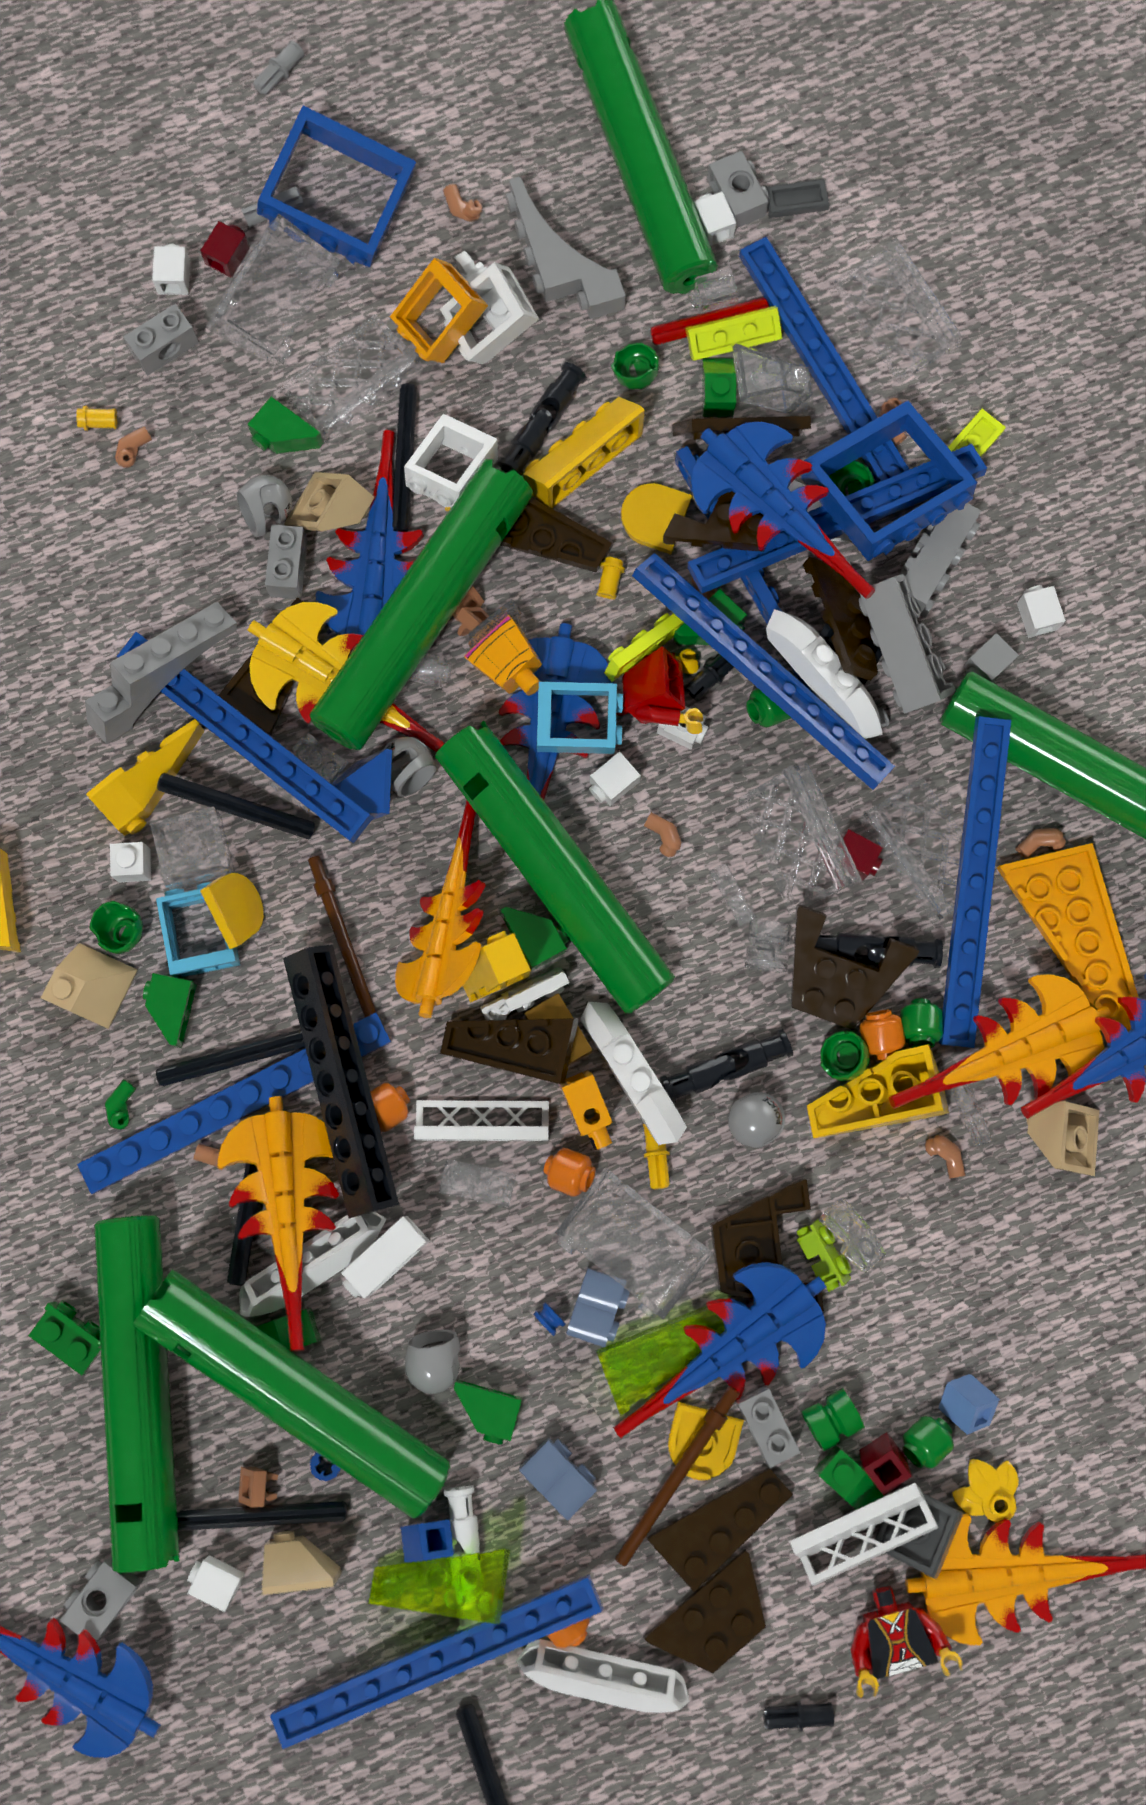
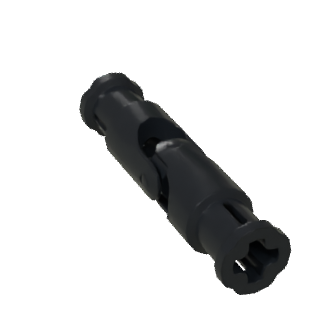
M563 363L561 374L555 383L549 384L530 413L529 422L519 429L512 440V447L506 456L500 458L497 462L504 472L507 473L515 470L519 475L523 476L522 470L530 458H534L543 446L545 433L548 434L554 429L572 402V394L579 384H583L586 381L587 376L578 366L573 363ZM546 405L552 406L557 413L555 420L553 421L552 415L548 410H541L539 408Z
M837 933L836 936L819 935L815 947L859 963L878 964L889 939L892 938L919 949L917 957L909 966H913L914 963L932 964L934 968H940L943 958L942 939L927 942L915 941L914 937H881L877 935ZM863 945L867 947V955H860L855 951Z
M780 1029L777 1030L776 1035L761 1041L754 1039L720 1053L714 1059L701 1060L686 1066L685 1071L673 1076H661L660 1080L671 1101L676 1103L677 1098L692 1092L698 1094L709 1090L721 1080H733L768 1066V1062L785 1055L788 1058L794 1056L793 1050L785 1031ZM742 1055L747 1059L748 1064L743 1069L736 1071L735 1060L731 1056Z

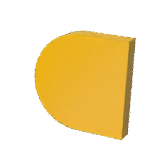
M650 483L638 486L626 496L622 504L621 521L623 527L635 542L672 554L675 545L663 543V535L674 513L686 516L692 495L660 484Z
M229 873L217 878L200 890L229 949L240 946L261 928L264 916L262 900L256 887L244 875Z
M677 1401L668 1438V1450L675 1465H677L704 1424L705 1420L703 1417L708 1409ZM726 1415L727 1421L721 1430L716 1429L687 1473V1477L696 1480H709L722 1474L730 1467L736 1454L744 1422L743 1419Z

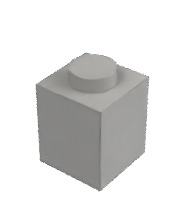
M996 633L968 659L963 667L967 670L966 674L973 671L994 682L1014 663L1019 655Z

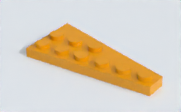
M1093 843L998 866L997 870L1071 979L1085 993L1090 1006L1096 1010L1107 1006L1112 1013L1111 1019L1120 1022L1129 1032L1131 1030L1129 1017L1117 999L1119 997H1139Z

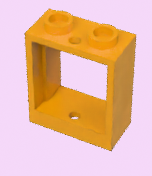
M435 257L390 315V318L398 326L396 328L397 332L416 346L415 352L420 358L426 362L432 360L444 363L459 344L458 340L461 336L467 334L489 305L468 285L469 283L451 263ZM444 286L462 307L434 342L416 320L441 287Z

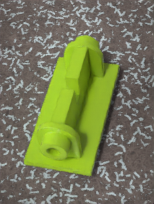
M817 1219L810 1225V1228L807 1225L796 1231L799 1236L796 1240L807 1260L819 1255L821 1261L811 1265L816 1277L819 1276L827 1286L828 1292L840 1286L837 1280H839L841 1286H844L852 1279L849 1275L851 1273L850 1264L843 1254L839 1255L833 1245L835 1237L827 1224L823 1225L820 1219Z

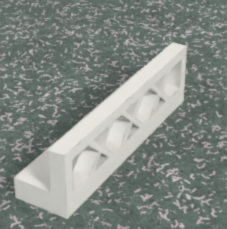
M416 1100L414 1140L548 1141L549 1101ZM423 1107L438 1108L446 1118L438 1126H423ZM443 1108L456 1109L448 1114ZM461 1108H471L480 1118L472 1126H460L452 1117ZM476 1108L489 1109L482 1115ZM494 1108H504L513 1118L505 1126H493L485 1117ZM509 1108L522 1109L515 1115ZM528 1108H542V1126H526L518 1117ZM450 1120L455 1126L444 1125ZM483 1120L488 1126L477 1125ZM516 1120L521 1126L510 1125Z
M913 1483L791 1540L790 1544L795 1555L801 1559L811 1585L815 1586L938 1529V1525L921 1489L916 1483ZM920 1505L928 1523L915 1529L903 1525L907 1510ZM899 1515L897 1522L890 1519ZM882 1522L895 1526L891 1540L885 1543L871 1539L875 1526ZM868 1529L866 1536L858 1534ZM900 1529L908 1531L907 1533L898 1536ZM851 1536L864 1541L860 1554L853 1558L840 1554L844 1540ZM837 1543L835 1551L828 1549V1547ZM869 1543L877 1546L867 1551ZM821 1550L833 1555L829 1568L816 1574L809 1556ZM838 1558L846 1560L836 1565Z

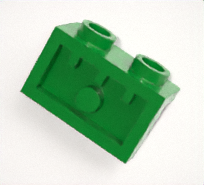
M63 1300L60 1303L56 1301L48 1302L44 1308L46 1312L28 1336L81 1376L85 1375L101 1353L99 1325L90 1320L85 1324L75 1316L78 1313L77 1309Z

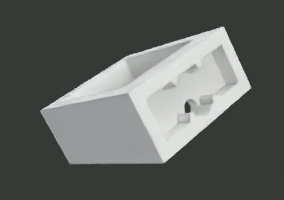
M496 262L491 264L468 285L481 297L495 286L511 316L478 344L470 330L465 336H461L458 340L460 344L459 351L469 362L484 364L490 361L539 320L511 269ZM454 297L440 308L446 319L444 321L445 326L449 324L462 307Z
M442 414L404 466L406 486L416 494H423L436 500L440 505L451 508L485 459H493V465L498 459V439ZM442 444L474 459L457 483L424 469Z
M403 1216L341 1273L346 1278L342 1282L343 1285L355 1298L357 1296H362L363 1299L370 1297L425 1247L430 1240L408 1216Z

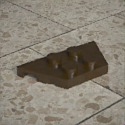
M744 1549L651 1629L644 1636L645 1641L710 1673H715L766 1628L750 1555L747 1550Z

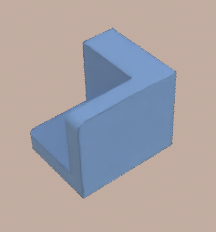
M968 1374L947 1382L939 1410L968 1435L990 1426L1000 1399L974 1376Z

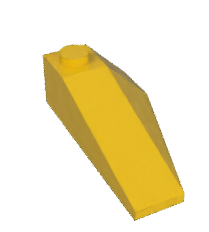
M196 719L192 720L163 739L160 744L161 749L156 752L151 751L147 753L145 751L138 755V761L132 768L124 771L121 767L87 792L86 795L124 836L128 833L131 835L138 833L145 827V820L151 815L165 793L157 789L160 775L162 773L172 776L177 775L204 733V729Z
M927 1044L894 1052L886 1057L884 1061L872 1068L866 1069L859 1077L842 1086H838L808 1104L807 1110L813 1138L949 1114L945 1091L924 1096L895 1109L889 1102V1096L920 1084L939 1073L930 1045Z

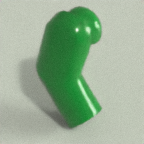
M125 1079L120 1082L105 1102L107 1121L112 1128L122 1130L129 1124L130 1119L126 1102L136 1090Z

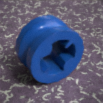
M546 1302L543 1304L542 1311H535L533 1313L553 1336L557 1333L556 1328L558 1326L563 1327L566 1325Z
M316 1452L310 1462L312 1474L315 1478L322 1481L332 1480L339 1474L341 1469L333 1465L331 1467L332 1473L325 1474V1469L320 1472L317 1465L321 1462V1455Z

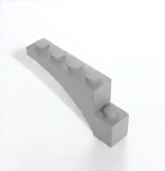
M521 176L510 179V193L505 194L509 211L516 212L518 220L514 221L518 238L525 239L527 247L523 248L527 265L534 266L536 274L532 275L537 294L543 293L545 302L577 293L579 307L581 311L587 310L589 319L624 310L626 296L617 269L609 270L568 245L551 229L540 215L528 195Z
M215 602L110 662L112 685L85 700L87 723L106 744L133 729L134 722L158 693L202 653L237 630V622L218 602Z

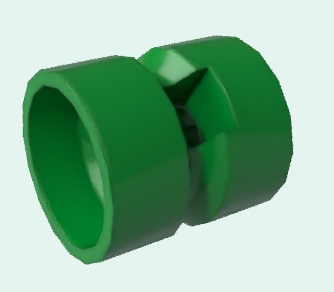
M843 1388L827 1396L825 1406L817 1403L801 1411L807 1426L823 1452L839 1442L841 1433L851 1437L865 1429V1425L856 1407Z

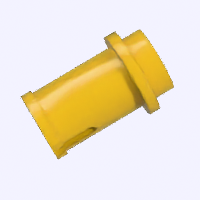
M83 405V408H77L78 428H84V431H88L89 428L117 429V410L88 409V406Z
M606 557L605 561L601 563L600 568L603 570L596 593L597 596L612 600L616 599L621 573L625 572L622 560Z

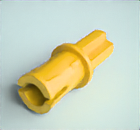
M643 1124L646 1141L644 1158L648 1159L650 1187L652 1189H665L670 1185L667 1156L670 1155V1151L666 1150V1144L658 1145L646 1125Z

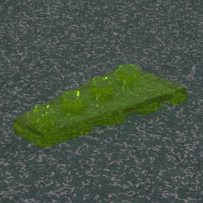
M704 1306L605 1346V1348L595 1350L620 1416L629 1411L630 1406L641 1398L645 1399L654 1393L656 1387L670 1377L673 1378L701 1353L698 1344L683 1331L684 1326L703 1325L721 1334L725 1331L723 1320Z
M500 1549L493 1550L492 1552L465 1554L464 1556L443 1557L428 1561L374 1567L368 1604L500 1624L510 1550Z

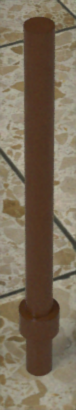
M314 856L308 859L316 882L313 886L317 897H321L363 1015L366 1018L377 1012L333 894L336 891L333 881L327 877L320 856Z
M728 1386L716 1406L709 1408L703 1417L705 1420L704 1424L615 1557V1560L622 1566H627L716 1429L721 1430L727 1421L726 1414L740 1395L733 1387Z

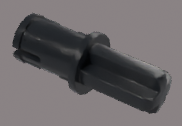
M721 655L709 665L707 663L704 664V670L684 686V689L687 692L690 691L689 695L696 702L717 683L721 684L723 682L722 678L734 668Z
M796 1701V1705L764 1708L763 1720L766 1729L798 1728V1731L802 1732L803 1728L834 1727V1711L831 1702L801 1705L800 1701Z

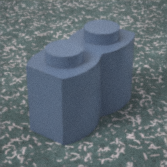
M587 1267L566 1334L604 1348L607 1340L614 1342L620 1323L614 1321L618 1308H625L630 1293L629 1289L624 1288L626 1280Z
M548 1437L522 1463L519 1471L568 1521L597 1491L596 1486L593 1484L597 1478L584 1464L577 1467L569 1459L572 1452L560 1439L553 1442Z

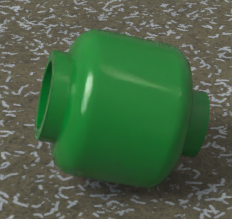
M756 688L751 691L746 708L750 719L754 723L769 728L791 718L760 689Z
M913 999L911 1004L904 1006L900 1010L905 1040L911 1048L927 1044L930 1045V1048H933L935 1043L943 1038L942 1010L937 1005L931 1004L929 999Z
M922 1416L903 1434L904 1446L902 1450L908 1460L916 1467L922 1468L924 1466L933 1469L954 1449V1442L951 1437L952 1429L941 1418L934 1419L930 1416Z

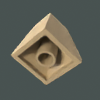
M315 472L284 524L286 526L303 527L304 530L321 532L359 524L367 516L374 496L348 474Z
M79 943L55 968L41 998L109 1029L138 970Z
M1059 1101L1031 1118H1026L1028 1124L1027 1133L1055 1169L1095 1176L1100 1110L1067 1101Z
M294 1531L274 1533V1539L269 1540L264 1545L262 1595L334 1587L341 1576V1567L306 1537H295Z

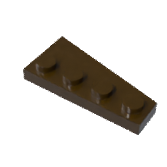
M532 497L500 545L597 573L601 563L604 562L612 549L613 542Z
M297 597L290 606L302 603L303 601ZM251 654L218 696L271 736L295 681L292 680L283 687L276 702V709L271 710L258 697L252 685L249 667Z
M579 1018L447 1021L440 1054L557 1084H565Z
M768 1467L646 1538L695 1592L794 1494Z

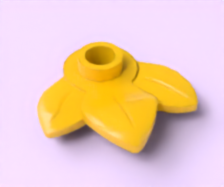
M970 1459L968 1465V1483L970 1486L954 1490L952 1492L954 1501L965 1513L971 1516L985 1515L995 1523L1004 1518L1010 1520L1016 1512V1500L1013 1495L1019 1485L1018 1474L1009 1461H1004L995 1470L987 1462ZM1002 1499L1005 1507L1002 1511L996 1512L994 1504L997 1500Z

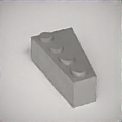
M969 503L965 504L964 509H956L947 514L946 518L935 526L930 524L927 527L926 532L923 533L899 574H904L920 609V616L926 618L935 601L930 599L934 590L936 589L941 592L950 577L949 574L945 573L950 564L957 566L964 554L965 549L960 547L965 538L971 541L981 525L976 522L981 510Z
M904 574L872 585L875 593L869 599H865L860 594L859 605L861 611L865 616L869 617L872 625L870 629L871 638L874 644L881 649L884 657L882 659L883 670L887 677L892 679L895 687L893 690L894 700L898 707L903 708L904 714L941 701L955 693L956 689L953 683L949 682L946 684L943 678V670L946 667L941 656L937 657L934 653L932 654L930 647L932 646L933 638L928 627L924 623H918L917 617H920V609Z

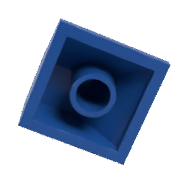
M385 749L355 762L331 783L374 817L372 820L390 814L392 750Z

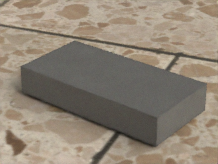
M825 179L765 187L770 200L767 205L769 218L829 210L830 205Z

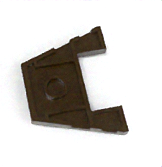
M733 491L727 492L719 497L706 524L674 513L663 535V543L675 545V542H689L691 546L703 547L704 544L723 545V549L760 551L757 545V529L764 515L758 513L751 516L743 523L739 532L734 534L729 523V506L735 493Z
M797 904L791 1007L853 1030L917 957L919 949L890 938L877 969L815 947L827 918L826 914Z
M799 1179L710 1223L719 1292L754 1299L751 1290L744 1284L736 1281L733 1274L741 1268L757 1263L769 1262L783 1266L777 1214L811 1210L806 1179ZM806 1280L802 1282L806 1286L812 1280ZM821 1291L814 1296V1299L819 1304L821 1310L824 1311Z

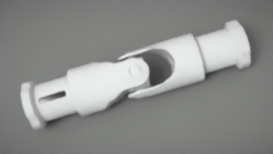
M474 1486L452 1487L444 1490V1496L448 1497L454 1556H451L450 1562L454 1603L458 1605L460 1626L457 1627V1632L483 1621L482 1601L485 1600L479 1552L477 1516L473 1515L471 1494L474 1493ZM466 1568L472 1569L468 1580L463 1573V1569Z

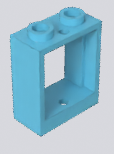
M539 682L537 752L615 754V745H622V725H616V713H622L623 694L617 693V684ZM552 694L608 696L607 739L551 738Z
M211 882L197 885V890L184 892V889L169 890L164 893V897L156 898L169 972L174 978H183L240 965L237 947L229 949L226 941V950L184 959L180 957L172 909L205 903L200 890Z

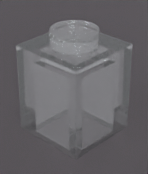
M731 268L695 277L693 290L689 291L693 309L698 308L700 314L737 305L739 293Z

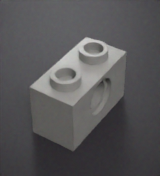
M743 151L709 164L707 181L714 194L723 192L736 221L735 229L765 217L767 205L770 202L769 195L764 186L760 187L756 179L754 164L751 160L747 161ZM740 188V189H743V190H745V191H744V192H738V191H736L735 189Z
M176 303L123 336L131 354L147 376L199 343L193 327Z
M271 525L265 587L270 597L296 599L298 597L302 599L308 542L303 527Z
M763 1386L735 1401L769 1468L801 1453L768 1387Z
M109 1557L103 1563L98 1560L85 1576L89 1582L81 1592L76 1589L63 1605L67 1612L60 1620L77 1635L83 1629L88 1630L96 1642L101 1640L143 1583L132 1572H113L112 1557ZM94 1590L102 1591L107 1598L106 1606L101 1607L95 1604L93 1600Z

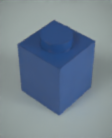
M450 1519L401 1526L404 1563L454 1556Z

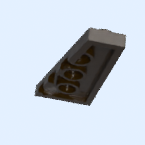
M811 416L698 418L672 424L673 437L693 436V440H702L701 435L708 428L716 435L727 434L737 426L745 423L765 422L785 429L793 437H800V431L811 429Z
M809 557L802 565L805 573L811 574L814 583L811 585L814 596L821 598L824 610L821 614L824 622L833 629L834 635L831 637L843 671L871 681L878 674L873 640L870 634L869 617L863 614L859 605L860 593L826 563Z

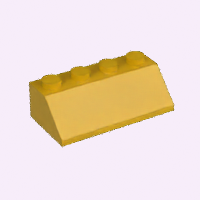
M621 397L616 398L611 403L609 401L605 402L598 408L592 419L588 422H580L573 429L571 436L564 441L559 440L554 443L549 449L548 454L541 460L535 459L526 467L523 475L525 481L532 488L534 497L543 504L554 508L642 436L645 413L643 407Z

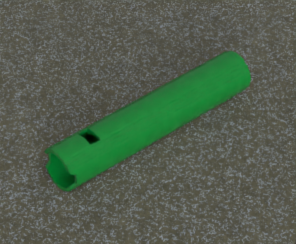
M597 0L596 6L590 7L583 12L574 9L568 14L564 22V31L577 65L583 70V81L662 287L666 292L672 294H685L704 286L716 274L718 264L638 58L630 48L631 40L618 7L613 0Z
M485 459L478 467L456 502L443 518L309 715L312 723L319 730L327 734L328 737L349 749L360 750L364 747L533 497L532 488L515 470L504 473L493 467V459Z
M972 671L965 675L940 718L941 725L973 742L976 717L1011 720L1007 755L1008 763L1146 840L1145 767Z
M483 720L480 723L481 726L478 730L470 725L450 738L437 751L435 758L624 1013L631 1014L664 991L674 981V974Z
M156 1215L110 1218L97 1221L94 1224L112 1570L119 1573L165 1568L169 1560L180 1562L168 1352L166 1348L132 1325L150 1300H156L154 1293L163 1282L160 1218Z
M172 1269L154 1293L156 1300H150L132 1324L135 1328L170 1352L172 1351L193 1368L411 1518L420 1517L442 1489L449 1475L450 1461L298 1355L290 1352L285 1346L227 1306L218 1302Z

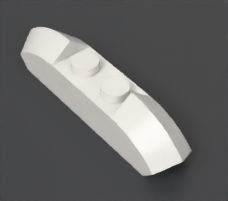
M774 609L766 627L768 640L810 689L864 739L883 735L879 711L873 698L856 676L843 671L839 658L832 648L809 624L794 615Z
M588 1001L580 1021L658 1145L678 1142L687 1126L632 1037L608 1003Z
M376 1212L349 1219L348 1215L334 1223L336 1226L334 1231L323 1230L303 1243L302 1296L349 1266L375 1242L386 1222V1218ZM276 1262L245 1281V1284L242 1285L239 1292L240 1315L249 1317L259 1316L285 1307Z
M543 1639L529 1643L516 1660L522 1672L531 1680L550 1690L567 1695L651 1713L681 1710L690 1702L684 1678L676 1670L573 1646L558 1648L551 1641Z

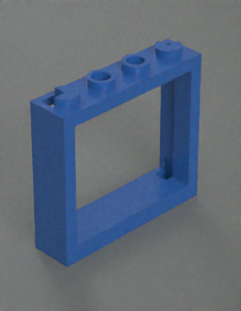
M303 105L260 194L257 214L268 219L269 224H279L289 229L298 238H307L318 243L327 252H336L346 257L352 264L357 262L371 267L413 176L416 161ZM302 134L397 180L368 244L273 198Z
M909 401L902 403L805 459L804 461L812 464V470L801 475V479L806 485H818L828 488V496L819 500L820 503L867 561L883 552L887 555L895 545L903 540L910 541L914 539L925 527L930 524L932 526L939 524L946 518L947 514L956 509H964L965 504L973 499L977 481ZM906 431L953 487L874 533L830 479L829 475Z

